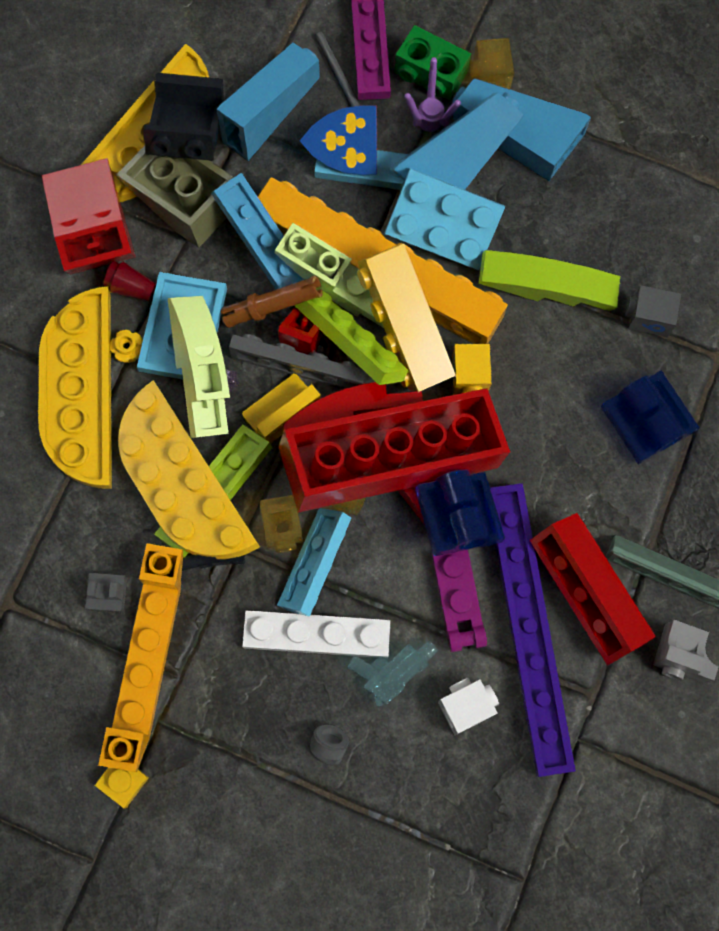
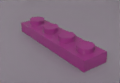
M351 0L358 100L390 98L391 89L384 0Z

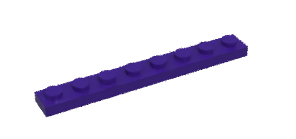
M523 483L488 488L486 493L536 776L542 777L575 772L535 549L529 541L533 537Z

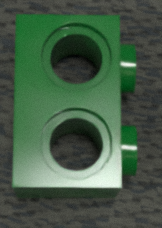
M414 25L395 55L394 73L398 74L402 80L415 83L428 91L430 60L435 57L437 59L435 96L451 101L469 72L472 53ZM413 57H418V58H421V60H415V59H412V58H413ZM446 71V72H449L450 74H442V73H440V72Z

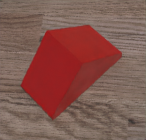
M294 307L279 326V342L292 346L296 352L309 355L310 352H316L323 332L301 311Z

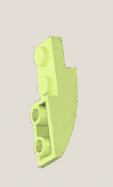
M292 223L274 253L304 280L311 276H316L322 286L316 289H321L332 297V301L358 317L359 314H362L383 327L382 322L378 323L373 316L370 304L373 302L369 290H365L362 287L357 275V270L359 269L350 264L352 259L295 223Z
M203 296L168 298L176 369H182L190 438L229 434L224 398H230L228 380L219 339L208 306Z

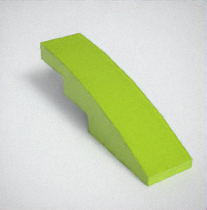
M485 250L482 252L479 284L537 302L543 298H548L571 306L584 303L611 311L617 308L620 276L554 259Z

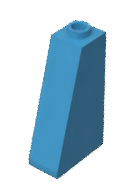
M292 43L217 108L223 144L246 160H250L320 78L319 59L311 50L307 48L302 49L295 43Z
M475 78L467 88L461 87L452 104L455 100L461 102L457 111L453 114L454 120H457L491 94L497 92L501 95L507 92L521 104L518 109L524 116L498 149L548 181L552 179L583 138L591 119L585 113Z
M499 92L491 94L397 162L391 170L405 180L409 168L465 190L524 116L518 109L521 104L507 92H504L503 95Z

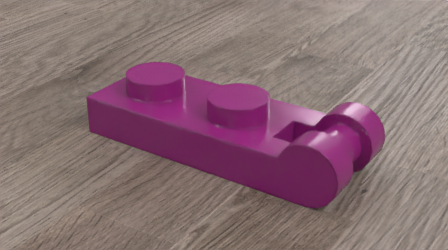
M468 547L432 553L450 652L462 651V647L475 645V648L486 647L487 637L482 622ZM470 621L471 631L459 633L457 623Z

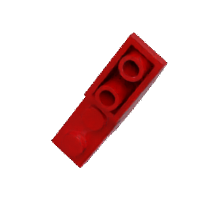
M376 382L346 388L305 407L285 422L283 428L288 429L423 401L422 391L387 394L386 384L379 385Z

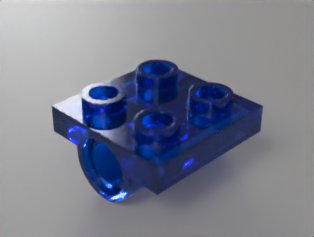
M662 370L650 377L647 375L634 381L601 406L638 465L690 436L700 428Z
M456 470L441 475L434 482L418 484L415 488L434 557L498 544L504 541L505 535L485 472L470 474L469 470Z

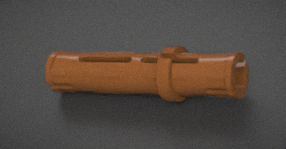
M311 276L308 279L261 295L256 293L250 294L247 300L222 307L221 314L228 313L222 319L228 328L252 319L255 321L263 320L267 314L322 297L323 290H316V288L322 287L316 276Z

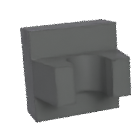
M89 573L85 609L87 611L124 613L128 578L125 575Z

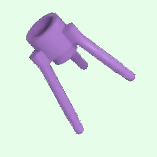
M435 57L430 60L427 99L421 102L417 109L411 94L406 93L404 96L413 117V125L415 127L420 126L423 130L430 132L438 130L441 125L447 127L450 118L461 104L459 100H455L444 113L443 104L435 98L437 59Z

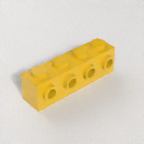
M405 245L394 246L358 261L360 267L357 270L359 281L365 290H369L373 300L370 304L373 316L378 323L382 322L387 334L383 337L385 346L408 369L404 381L401 382L404 388L408 387L409 391L419 392L456 376Z

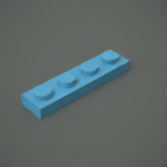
M242 173L211 193L275 289L304 280L274 253L284 235Z

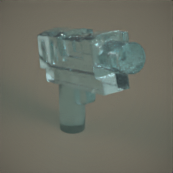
M429 640L418 651L408 644L389 663L385 657H380L372 664H369L354 655L347 668L369 680L363 688L374 696L376 705L381 707L383 704L388 705L404 690L403 686L418 672H423L429 666L427 661L438 652V649Z

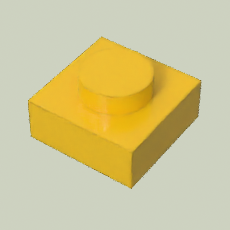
M108 767L94 786L121 807L127 808L149 777L139 769L137 772Z

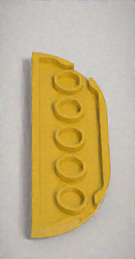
M187 44L180 49L161 71V73L209 77L204 62ZM154 81L81 164L108 158L120 202L137 197L117 178L116 174L145 146L143 130L144 126L150 123L156 98Z
M109 287L90 289L69 299V304L48 321L39 346L38 424L43 446L55 465L68 477L84 485L102 489H112L111 294Z
M154 380L137 393L128 405L119 428L118 447L125 469L157 522L176 545L193 555L216 557V559H230L243 556L258 549L260 546L164 395Z

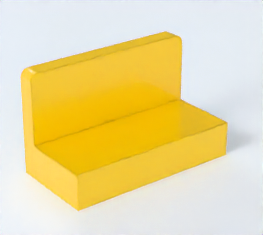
M292 374L243 411L242 416L256 434L271 444L283 435V424L305 407L321 399V395L312 384L307 387L297 374Z

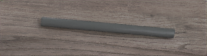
M323 32L317 33L316 38L352 107L360 106Z

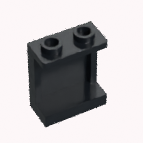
M156 72L154 80L156 98L150 123L145 125L143 130L146 155L213 161L220 129L217 108L224 102L223 79Z

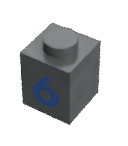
M640 286L634 297L629 296L626 304L625 316L630 317L628 329L668 337L677 323L681 294Z

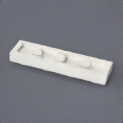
M246 611L242 647L244 649L388 658L390 620L310 615L309 617L301 614Z

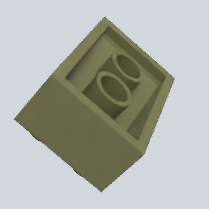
M144 146L116 174L117 178L165 223L198 248L227 219L211 193L234 177L209 160L146 155Z

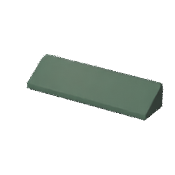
M616 535L613 537L606 554L607 560L719 609V579Z

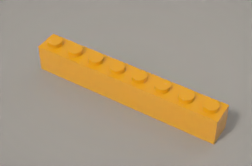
M271 177L258 196L283 235L286 234L291 224L295 223L351 258L350 264L360 269L358 261L402 244L391 242L375 228L369 227L367 229L345 212L337 213L328 208L321 199L315 196L308 197L298 192L297 188L287 181L280 182ZM405 245L435 323L473 344H488L504 318L508 304L503 302V299L496 293L482 291L473 286V283L468 278L462 275L455 276L445 271L438 262L432 259L425 260L417 256L410 247Z

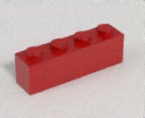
M578 513L551 524L529 540L607 666L656 637Z

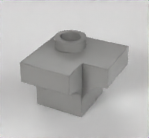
M672 620L665 624L653 662L654 666L662 668L663 675L676 680H683L686 677L706 684L715 681L718 666L709 660L705 650L709 632L677 620Z

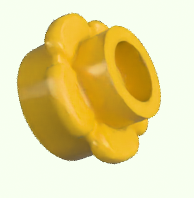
M121 330L116 334L115 338L111 339L110 351L115 354L114 357L120 362H134L139 358L143 339L136 332L131 333L130 330ZM129 343V348H124V344Z

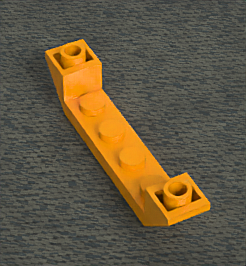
M146 544L139 580L143 583L113 725L112 728L106 727L98 766L132 772L138 771L151 735L181 590L183 549Z

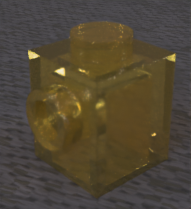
M509 38L478 40L476 42L474 60L470 61L471 80L475 78L511 89L514 67Z

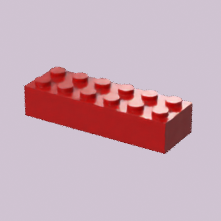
M488 388L284 429L278 446L298 513L497 469L510 453Z

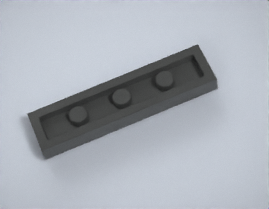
M244 334L243 337L233 335L229 345L231 358L234 360L290 375L297 374L301 378L337 388L346 389L366 384L367 373L354 362L344 361L341 364L329 361V358L323 354L310 352L307 355L296 352L295 348L283 343H277L276 346L263 343L260 338L254 335Z

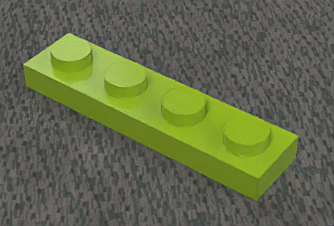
M323 291V295L320 298H314L294 305L376 383L384 385L404 381L408 369L398 361V357L378 343L371 332L364 330L355 322L349 312L342 310L333 302L332 297L328 293Z
M243 424L209 465L230 500L272 449L270 442ZM161 526L154 535L167 546L182 549L167 536ZM183 550V557L185 558L188 552Z

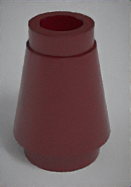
M112 261L103 281V286L109 287L110 293L148 302L151 300L157 284L124 261L121 263Z

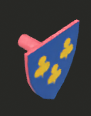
M377 105L347 107L332 112L312 125L300 142L313 157L328 167L343 173L377 175Z

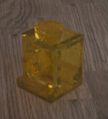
M293 495L259 501L267 547H275L277 553L297 549L296 543L303 542ZM279 523H286L289 525V530L279 533L276 531V527Z

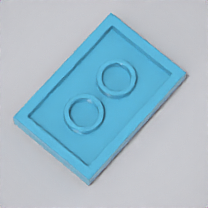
M409 168L385 234L479 270L482 252L488 250L505 206Z
M159 272L137 364L139 372L183 379L182 369H176L168 298L203 296L218 333L222 315L221 308L224 306L227 292L226 283Z

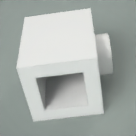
M469 678L449 687L452 694L440 699L438 702L454 735L496 715L495 706L499 705L498 699L489 684L484 686L481 680L471 683Z

